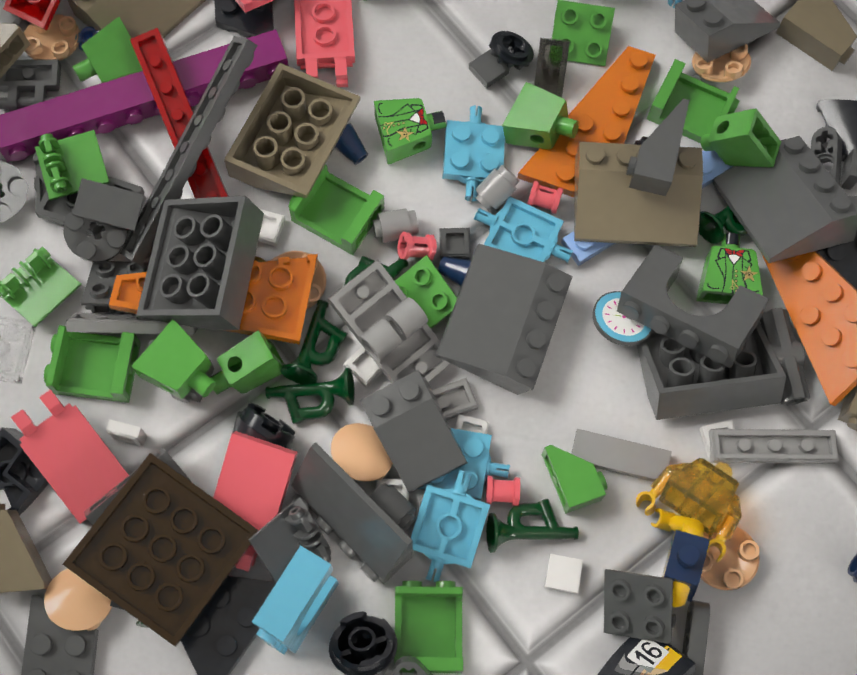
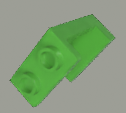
M675 59L652 103L647 120L660 125L683 99L689 100L682 135L701 143L702 135L711 133L714 121L718 116L735 112L740 100L735 98L739 88L734 86L731 93H727L682 72L686 63Z
M326 164L308 197L292 196L288 206L292 222L351 255H354L372 228L373 220L378 219L377 213H382L385 208L384 195L375 190L370 195L329 173Z
M59 325L57 334H54L51 339L50 349L53 354L50 364H47L44 370V382L54 394L129 403L135 371L131 366L138 359L141 342L135 333L122 332L121 337L81 332H66V326Z
M413 580L402 581V586L395 587V634L398 646L394 657V664L403 656H412L417 658L431 673L463 672V587H456V582L437 581L436 587H422V581ZM405 668L401 669L402 673H414L415 671L414 668L409 671Z

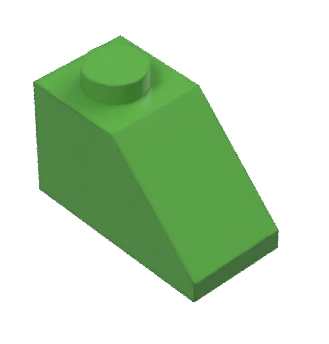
M553 445L544 448L541 455L565 514L602 501L606 495L607 483L602 472H597L593 463Z

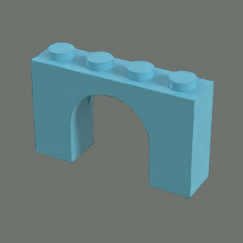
M300 545L252 620V623L259 628L256 635L284 655L287 650L296 653L339 584L337 579L331 576L333 571L332 564Z

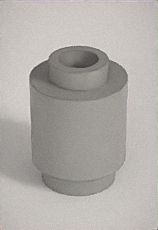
M501 165L498 170L494 168L475 189L479 193L476 199L487 210L491 207L498 210L517 189L515 186L520 180L504 165Z
M405 208L377 213L378 219L373 220L375 238H381L382 243L398 241L402 232H410L411 235L419 233L415 210L407 211Z

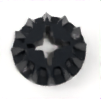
M500 31L495 33L490 41L491 55L498 57V63H505L508 68L514 66L516 69L521 70L523 67H528L534 58L531 45L516 33Z

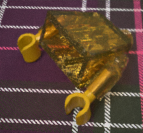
M698 458L692 463L686 462L667 466L650 485L652 489L649 492H640L636 497L637 507L643 501L651 502L645 509L646 516L655 512V500L661 495L659 501L681 516L699 520L704 526V532L710 536L717 533L716 538L710 540L708 550L712 546L720 550V555L716 562H719L725 555L726 546L724 543L726 539H731L742 517L740 497L735 493L739 483L732 477V469L723 462H719L714 466L704 458Z

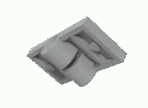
M379 260L373 262L327 299L391 383L416 370H419L429 382L451 364L435 356L441 341L428 326V318L425 312L413 299L405 296Z

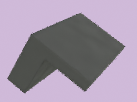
M82 178L72 215L135 231L140 211L145 206L146 196Z

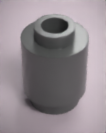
M383 483L369 496L403 531L408 529L415 521L416 517L413 514L416 508L394 486L389 487L386 483Z

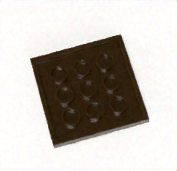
M149 453L62 565L176 647L249 549L251 543L248 539L259 530L152 453Z

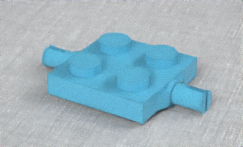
M476 105L470 107V121L447 120L442 174V179L458 180L466 184L465 200L470 201L472 191V202L477 201L478 192L475 189L494 168L498 170L501 165H504L505 146L503 127L482 123V107L478 106L476 110Z
M511 196L496 215L481 208L475 214L474 220L490 226L489 235L484 243L486 246L545 262L553 255L568 263L573 253V250L557 244L558 234L564 223L563 220Z
M451 428L468 463L428 483V485L441 489H454L459 470L465 472L462 485L466 473L473 474L466 493L474 499L481 500L487 475L508 479L509 472L506 471H509L510 465L491 462L489 450L492 435ZM427 484L419 489L426 490Z
M459 470L454 489H441L427 484L412 531L413 550L421 552L431 559L425 579L431 581L435 568L437 569L433 582L440 580L444 564H458L471 569L490 508V504L476 500L466 493L473 474L466 473L462 485L465 472Z

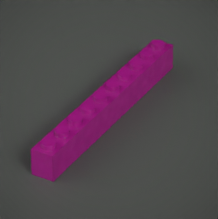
M276 29L246 38L258 46L254 51L252 63L245 69L239 80L238 90L249 89L258 83L270 80L279 63L289 66ZM229 44L173 61L191 106L199 104ZM143 71L1 114L0 152L7 162L21 161L36 152L35 147L39 146L40 137L43 134H52L57 140L92 130L95 131V134H106L112 132L115 128L128 124H138L144 119L157 115L161 116L145 75Z

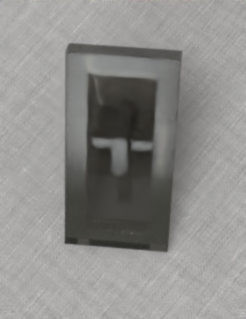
M540 37L536 58L534 85L559 97H562L570 45L569 40Z

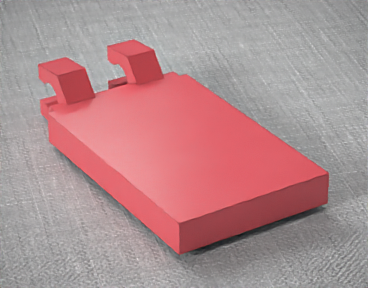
M294 0L297 66H300V70L306 69V74L318 79V69L335 68L336 86L348 87L347 67H353L352 63H355L351 0Z
M49 390L39 397L52 413V416L36 426L23 409L11 418L24 434L20 438L22 442L20 444L21 448L81 524L87 519L84 511L128 477L129 474L77 406L74 405L72 407L70 403L63 406L53 391Z
M238 431L233 432L213 498L257 530H260L281 511L298 452ZM252 545L240 559L236 568L249 572L251 566L255 565L257 553Z

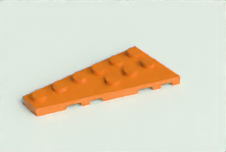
M628 46L568 115V118L579 121V129L576 136L570 138L560 135L553 148H539L518 172L517 178L530 183L538 181L539 185L555 190L563 188L562 194L574 197L575 156L579 142L625 143L656 55Z
M817 251L768 263L763 256L830 405L836 406L857 385V290Z
M310 254L304 258L294 259L282 257L276 261L266 262L254 260L240 329L224 331L252 335L259 330L267 339L300 345L318 254ZM147 272L116 275L109 301L110 309L137 314Z

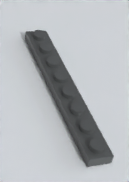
M234 36L143 208L138 218L136 230L131 231L120 252L129 260L142 266L145 259L150 257L164 200L181 199L182 189L187 179L195 172L200 154L208 147L211 141V133L216 124L224 117L225 107L230 97L238 90L239 80L243 72L254 59V51L258 45L249 39Z

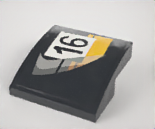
M629 637L610 657L598 675H693L696 673V663L671 644Z

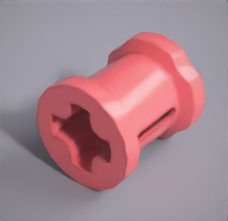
M534 181L527 204L549 209L552 214L556 215L563 188L555 190L539 185L538 181Z
M402 232L398 240V256L400 259L407 260L409 257L423 258L428 255L432 261L436 254L437 242L434 235L427 234L425 237L412 236L410 232Z
M487 475L485 503L491 505L492 502L512 503L513 507L519 506L520 477H515L514 480L493 479V476Z

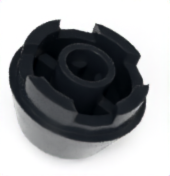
M249 403L242 412L239 411L237 413L232 433L238 431L292 449L291 443L295 438V431L283 420L280 419L278 421L269 414L264 413L266 409L254 403Z
M364 611L355 612L341 619L340 626L334 631L330 639L329 655L334 666L345 675H384L396 655L397 637L392 627L384 618L367 616V613Z

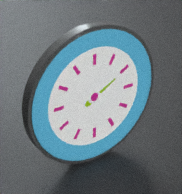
M621 291L608 292L602 295L594 305L592 318L596 329L603 337L618 345L634 346L644 342L650 336L653 329L617 312Z

